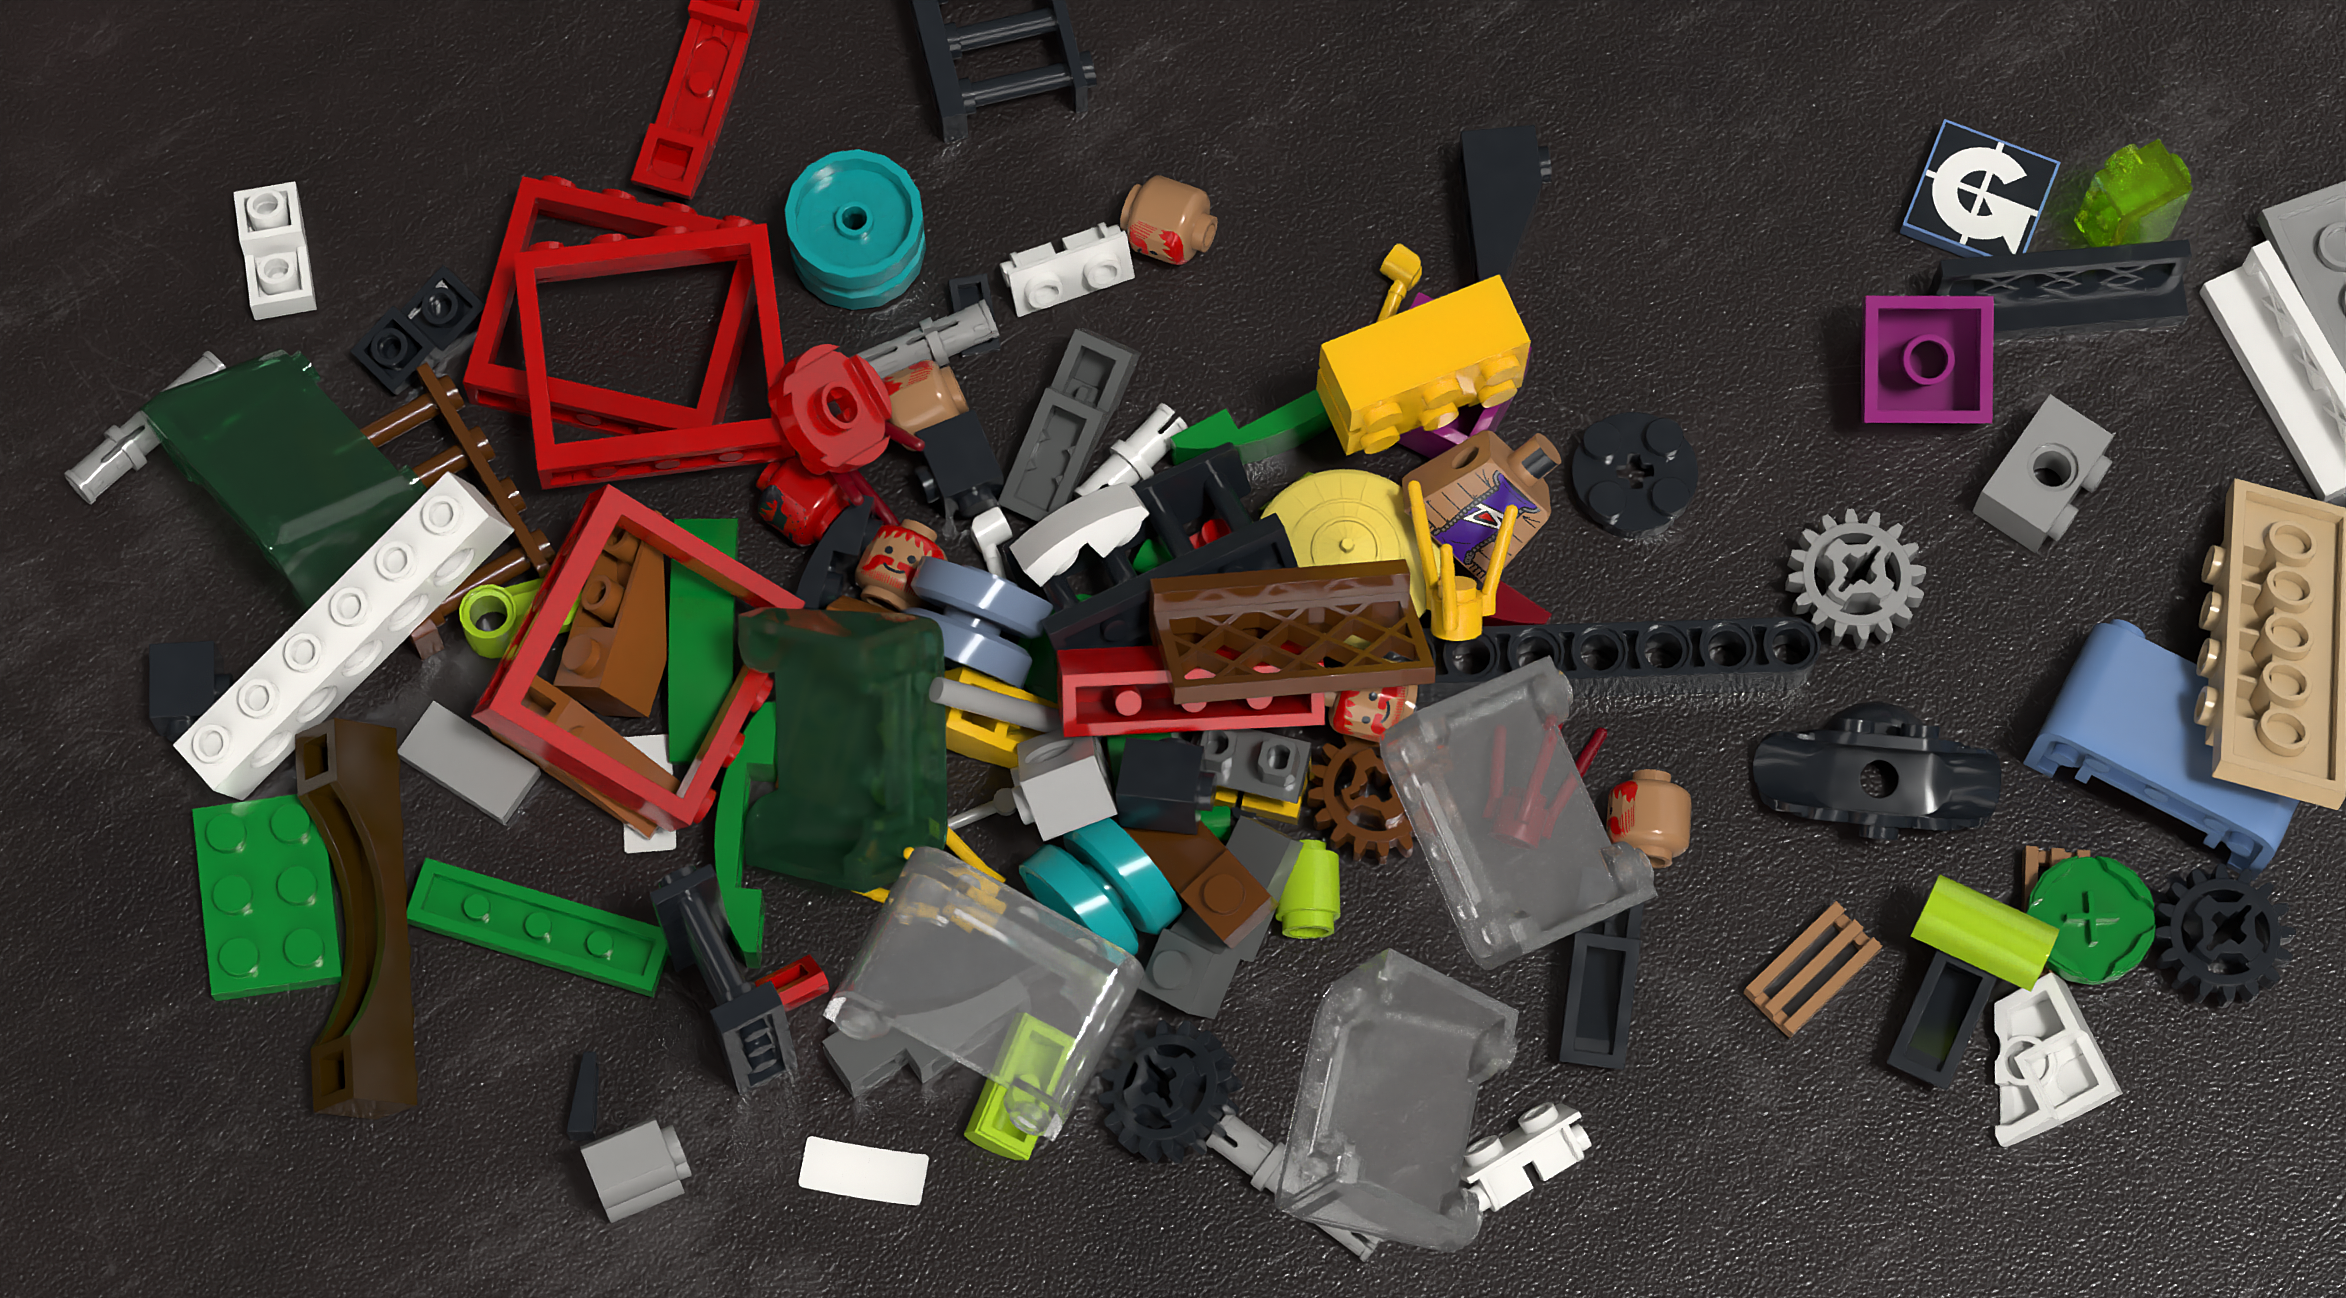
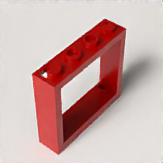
M547 175L541 177V180L522 176L463 380L470 404L531 417L526 371L496 365L495 360L517 287L513 253L527 251L537 214L641 237H653L655 231L672 226L687 227L691 232L716 229V226L721 222L746 218L726 215L720 220L698 215L693 208L681 203L664 202L661 206L638 202L633 195L617 189H603L601 193L579 189L571 181L558 176ZM752 258L737 260L697 409L548 376L553 422L613 436L722 424L757 299Z
M732 219L721 222L716 226V229L691 232L687 227L672 226L655 231L653 237L628 239L622 234H605L591 239L590 244L565 247L560 242L545 241L530 245L526 252L513 253L537 469L542 490L782 461L796 457L795 449L785 436L778 416L772 409V418L558 444H555L537 290V284L752 258L769 392L770 387L779 381L785 364L767 223L754 224L748 219Z
M607 484L589 494L471 717L669 832L688 827L692 821L698 824L708 813L714 802L716 791L710 787L720 767L727 768L742 748L745 735L739 732L749 711L756 712L763 705L773 687L774 680L768 674L778 655L781 657L787 655L800 635L802 624L796 620L805 602L610 484ZM615 525L768 615L676 795L521 705Z

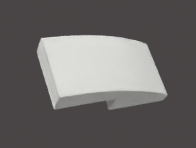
M296 182L234 192L239 241L245 259L250 307L254 320L317 310Z
M1124 482L1102 488L1064 505L1026 531L1009 548L1023 571L1041 587L1053 575L1056 576L1065 572L1075 562L1079 549L1086 543L1103 558L1115 547L1128 543L1137 534L1142 521L1150 513L1134 489Z

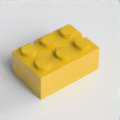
M1500 274L1321 344L1320 369H1318L1316 390L1346 455L1364 449L1366 454H1373L1394 445L1400 439V434L1423 426L1425 431H1431L1451 423L1459 415L1458 407L1466 404L1471 407L1481 403L1483 407L1488 408L1512 398L1517 393V388L1522 386L1531 340Z

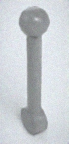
M1002 788L996 792L993 801L943 821L952 830H955L994 813L1004 816L1011 815L1017 810L1012 789ZM930 826L914 833L908 830L900 831L893 838V847L896 852L903 855L905 848L912 847L916 850L918 844L938 837V835Z

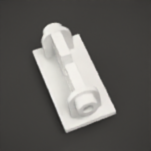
M1102 222L1097 224V227L1062 238L1066 251L1056 254L1050 242L1020 253H1010V260L1000 263V269L1006 286L1011 288L1017 317L1135 278L1126 232H1121L1118 224L1107 227Z
M1547 1102L1524 1113L1518 1119L1520 1127L1499 1139L1496 1135L1488 1136L1469 1146L1463 1152L1465 1160L1450 1168V1171L1454 1176L1469 1184L1475 1183V1186L1467 1190V1195L1479 1213L1488 1208L1496 1212L1501 1207L1533 1189L1523 1166L1532 1162L1541 1180L1546 1181L1574 1163L1584 1159L1583 1151L1591 1147V1142L1579 1124L1571 1128L1569 1127V1124L1582 1117L1579 1111L1562 1103L1554 1106L1552 1102Z

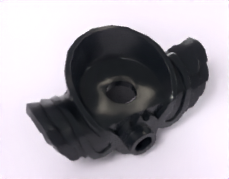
M1883 701L1857 703L1836 713L1823 729L1807 730L1805 732L1777 731L1769 733L1758 745L1753 762V775L1761 801L1776 811H1787L1807 819L1860 824L1859 837L1898 840L1899 827L1942 831L1961 830L1964 827H1983L1990 821L1999 800L2002 769L1999 758L1993 750L1970 747L1960 742L1939 739L1940 726L1925 725L1923 721L1905 708ZM1875 760H1884L1890 763L1895 768L1898 776L1895 790L1884 798L1869 796L1863 790L1860 782L1861 772L1864 767Z

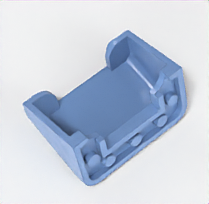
M2112 619L2109 624L2097 623L2090 631L2023 764L2050 778L2053 777L2057 767L2064 765L2079 768L2075 779L2085 784L2091 775L2207 833L2203 841L2204 844L2215 848L2220 840L2223 841L2231 850V856L2226 867L2240 874L2245 868L2251 870V879L2255 881L2275 855L2300 800L2212 777L2213 746L2205 744L2206 726L2194 722V711L2198 696L2202 688L2208 686L2209 678L2197 675L2196 664L2146 640L2144 632L2127 621Z

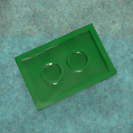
M298 794L192 809L210 987L214 1000L222 1001L341 983L344 969L331 856L315 822L298 798Z

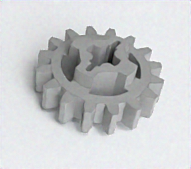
M1847 509L1841 525H1837L1828 514L1822 516L1818 526L1820 535L1805 529L1799 540L1803 550H1792L1787 566L1798 572L1788 575L1785 589L1786 591L1801 593L1792 607L1794 615L1810 611L1813 615L1810 624L1817 632L1824 626L1832 629V645L1837 646L1844 634L1853 635L1857 649H1863L1868 640L1869 633L1872 632L1882 643L1888 642L1893 633L1892 623L1905 629L1913 616L1908 607H1919L1924 592L1914 585L1922 583L1926 575V567L1910 565V562L1917 555L1919 546L1917 543L1900 545L1898 539L1903 526L1899 523L1892 526L1887 532L1879 528L1880 513L1874 511L1867 524L1858 523L1854 509ZM1845 543H1861V544L1847 545V544H1845ZM1888 561L1896 576V591L1893 589L1895 583L1886 577L1885 564ZM1815 566L1818 568L1817 575L1825 580L1826 593L1821 596L1815 583ZM1867 566H1870L1865 577L1866 581L1859 580L1854 585L1850 584L1845 591L1841 592L1845 577L1851 578L1857 572L1861 574ZM1864 612L1867 615H1851L1847 613Z

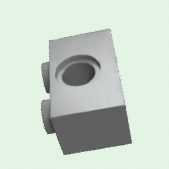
M2050 394L1982 490L1972 512L2034 553L2038 551L2048 536L2058 542L2079 512L2077 508L2071 505L2075 496L2082 487L2093 493L2112 465L2113 461L2105 457L2104 454L2114 435ZM2038 468L2053 470L2060 476L2063 485L2050 487L2042 484L2036 478L2034 470Z
M1061 727L1017 744L1019 766L1010 769L1015 785L1012 788V794L1023 823L1027 825L1036 822L1043 841L1117 814L1113 775L1097 736L1064 737Z

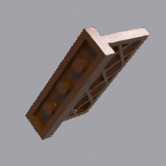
M1406 559L1150 579L1149 634L1153 647H1159L1174 704L1435 683L1436 667L1410 595L1411 573ZM1351 635H1355L1372 644L1365 650H1361L1344 641ZM1287 640H1290L1308 649L1298 656L1280 648V646ZM1223 645H1226L1243 654L1233 661L1214 652ZM1392 651L1413 661L1392 663L1382 659V657ZM1325 656H1328L1346 665L1344 667L1326 668L1317 663ZM1263 661L1281 669V671L1261 673L1253 668ZM1195 667H1200L1216 674V676L1211 678L1185 679V675Z

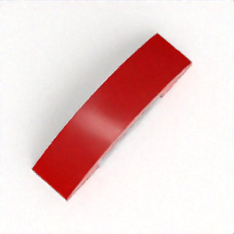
M760 0L690 1L688 7L690 20L655 124H649L631 178L632 184L692 200L709 164L733 99L748 50Z

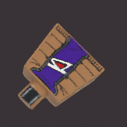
M1483 430L1414 469L1402 478L1404 512L1413 519L1408 484L1410 481L1416 480L1421 486L1430 535L1440 545L1450 544L1453 549V556L1484 583L1498 530L1508 505H1515L1518 509V514L1503 569L1548 520L1551 514L1549 488L1543 477L1561 464V457L1554 445L1540 433L1535 434L1517 450L1513 451L1493 431Z

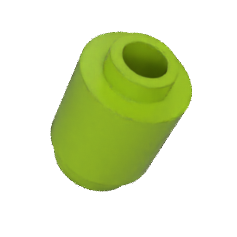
M1299 840L1304 844L1279 900L1280 905L1276 907V919L1282 922V933L1287 937L1298 939L1327 937L1334 933V921L1340 918L1339 855L1333 851L1326 850V843L1323 841Z

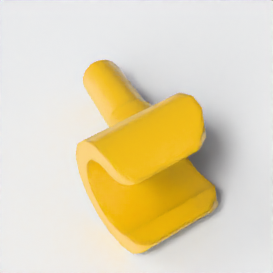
M1396 244L1380 268V272L1393 280L1394 283L1388 291L1376 322L1396 315L1407 291H1410L1417 284L1422 275L1419 256L1402 244Z

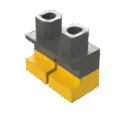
M1250 728L1194 731L1191 744L1204 746L1207 772H1216L1217 774L1214 806H1228L1230 810L1232 807L1235 808L1239 791H1243L1244 796L1241 810L1256 813V816L1297 825L1311 769L1310 742Z

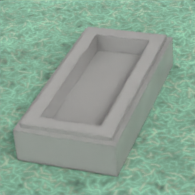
M435 701L431 703L398 749L399 759L502 825L507 823L541 775L539 767Z

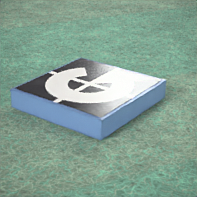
M1944 119L1900 233L1965 258L2026 253L2061 162Z

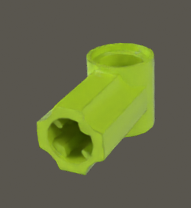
M544 578L505 588L489 584L480 585L470 590L462 599L459 607L460 621L470 648L478 655L489 659L502 658ZM582 589L558 634L571 631L581 600ZM488 612H499L507 617L505 623L494 631L485 632L475 627L477 620Z

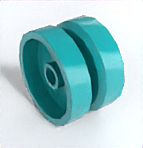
M856 149L830 153L808 165L793 183L785 207V216L793 268L807 290L827 304L851 310L880 307L902 295L920 273L926 252L920 192L905 169L885 155Z
M1108 817L1063 834L1064 845L1068 852L1060 847L1043 844L1019 865V873L1039 905L1068 939L1093 963L1106 972L1115 973L1138 953V939L1133 926L1139 931L1158 935L1163 928H1166L1182 914V906L1175 891L1149 856L1125 830Z

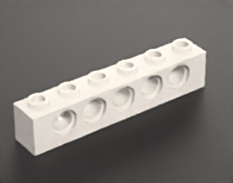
M447 471L173 746L213 791L243 801L295 749V734L322 723L515 529L475 486Z

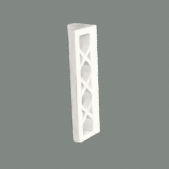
M2267 240L2251 248L2241 267L2204 283L2199 293L2318 501L2327 502L2346 493V373L2271 243Z

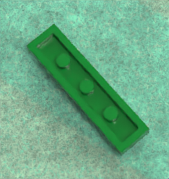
M425 858L407 908V924L653 998L668 957V950L660 927L429 858Z

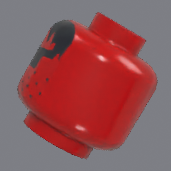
M796 454V457L790 458L787 461L771 462L764 469L756 484V487L762 491L758 503L759 515L764 521L800 547L811 545L816 541L820 542L835 520L851 504L848 502V496L843 492L829 471L821 475L813 474L804 467L799 454Z

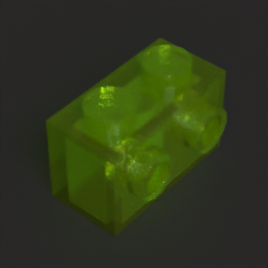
M2159 138L2140 149L2136 144H2130L2121 148L2105 161L2104 169L2095 173L2074 219V222L2091 247L2161 242L2170 237L2193 191L2191 176L2187 166L2175 153L2169 154Z

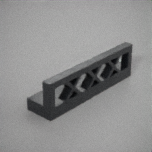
M2189 239L1940 260L1930 285L1931 296H1994L1993 341L2184 325L2189 317L2182 275L2192 257Z

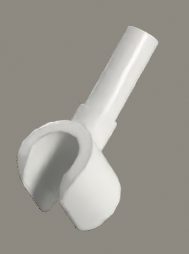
M994 507L975 517L972 522L970 535L976 548L983 555L988 572L1006 579L1001 555L996 546L1012 538L1013 535L1001 510L998 507Z

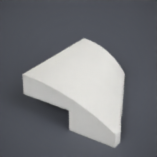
M2050 972L2037 980L2031 992L2021 988L1994 1003L1995 1033L1999 1036L2000 1054L1995 1061V1084L2000 1086V1125L1995 1126V1136L2001 1146L2008 1147L2052 1129L2123 1094L2065 980Z

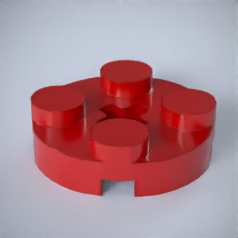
M831 344L815 346L790 360L782 369L779 381L774 383L768 392L769 405L778 416L788 441L799 453L804 467L813 474L818 475L828 471L840 474L852 472L877 459L886 449L890 438L889 436L883 439L885 433L884 421L892 418L891 401L887 389L875 369L857 354L848 358L840 352L833 351L840 346ZM836 401L839 405L841 412L837 414L836 418L831 414L827 402Z

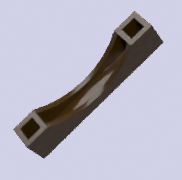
M334 717L295 734L298 798L315 822L331 856L342 893L346 923L345 965L338 998L325 1028L310 1048L314 1113L378 1120L418 1105V1073L415 1067L413 1032L415 1013L411 996V947L408 941L407 883L405 880L403 854L404 823L401 817L400 759L397 748V730L392 727Z

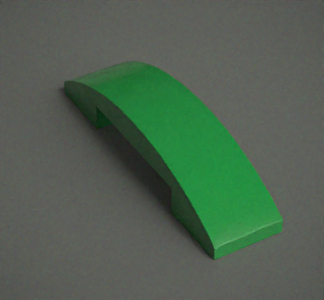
M1316 389L1240 429L1237 428L1227 409H1224L1171 436L1170 459L1173 465L1176 466L1222 444L1232 442L1239 453L1242 465L1270 458L1297 447L1330 428L1332 423Z
M738 518L674 519V523L738 561ZM671 558L668 655L669 761L672 765H691L734 683L736 596Z
M765 702L744 731L745 740L734 761L728 766L724 777L715 823L716 874L733 939L746 967L760 969L766 905L762 889L742 888L751 781L777 782L782 718L779 703Z

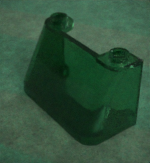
M279 348L159 392L141 406L139 411L172 464L189 482L193 480L196 485L200 483L259 547L270 566L274 570H278L283 576H286L294 589L292 591L293 595L308 611L428 489L407 464L397 470L319 388L317 383L321 381L320 375L300 351L297 350L289 356L284 350Z
M761 607L739 614L738 644L741 658L745 665L757 672L769 673L775 671L778 790L759 798L745 817L746 864L860 893H867L922 871L904 858L903 851L907 847L914 848L936 862L945 847L948 831L945 705L932 702L929 698V689L932 681L936 677L945 678L944 639L938 622L928 617L905 613Z

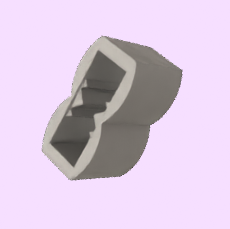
M655 1117L580 1147L611 1223L684 1194L685 1192L680 1180L692 1176L673 1125L660 1129Z

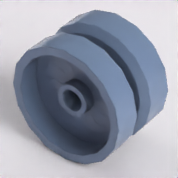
M922 556L910 586L919 598L944 609V612L941 615L916 607L902 609L890 641L947 667L955 669L965 666L1023 689L1033 660L1024 648L999 636L1002 631L1025 639L1042 637L1045 630L1041 620L1051 615L1053 605L1034 594L1018 588L1017 584L987 571L963 564L960 566L930 556Z

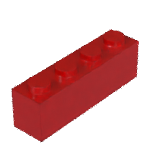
M1287 640L1280 646V648L1298 656L1308 649L1290 640ZM1223 645L1214 652L1233 661L1243 654L1226 645ZM1158 646L1057 650L1058 713L1064 737L1325 725L1324 692L1174 704ZM1323 659L1317 664L1324 666ZM1263 661L1253 668L1261 673L1281 671V669ZM1195 667L1185 675V679L1211 678L1216 676V674L1200 667Z

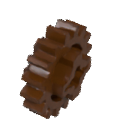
M1396 731L1394 736L1385 743L1362 738L1358 739L1354 736L1342 734L1343 748L1341 750L1328 743L1322 747L1321 757L1328 767L1312 765L1309 780L1322 787H1316L1308 791L1307 806L1323 807L1314 816L1313 825L1316 830L1329 827L1334 829L1330 839V847L1336 850L1347 841L1353 844L1354 861L1359 862L1364 856L1366 849L1375 850L1379 864H1386L1390 848L1397 847L1399 852L1405 858L1412 856L1413 852L1412 837L1415 836L1426 843L1432 839L1434 830L1427 820L1442 821L1446 807L1433 799L1445 796L1448 785L1447 780L1431 778L1440 769L1441 760L1439 756L1422 759L1420 755L1425 740L1421 736L1413 739L1407 745L1401 742V731ZM1376 755L1390 757L1399 762L1393 763L1377 758ZM1347 766L1350 771L1349 777L1352 784L1342 789L1340 795L1335 797V782L1339 774ZM1373 784L1378 791L1389 789L1387 801L1381 802L1376 795L1365 797L1367 785ZM1419 789L1420 803L1412 817L1407 820L1405 816L1406 810L1402 802L1413 796V792ZM1355 824L1369 825L1378 828L1379 831L1363 829Z

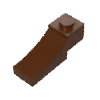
M1117 809V814L1110 818L1120 826ZM1201 820L1197 835L1120 826L1144 850L1179 895L1231 949L1238 945L1280 905Z

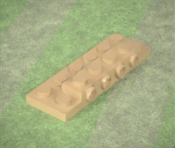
M2235 478L2226 494L2224 540L2220 547L2215 545L2210 547L2202 569V582L2212 584L2213 592L2210 591L2203 602L2199 627L2211 631V639L2207 638L2202 645L2196 672L2198 676L2209 679L2208 686H2204L2198 696L2194 711V722L2206 726L2205 744L2213 746L2212 777L2339 810L2346 798V508Z

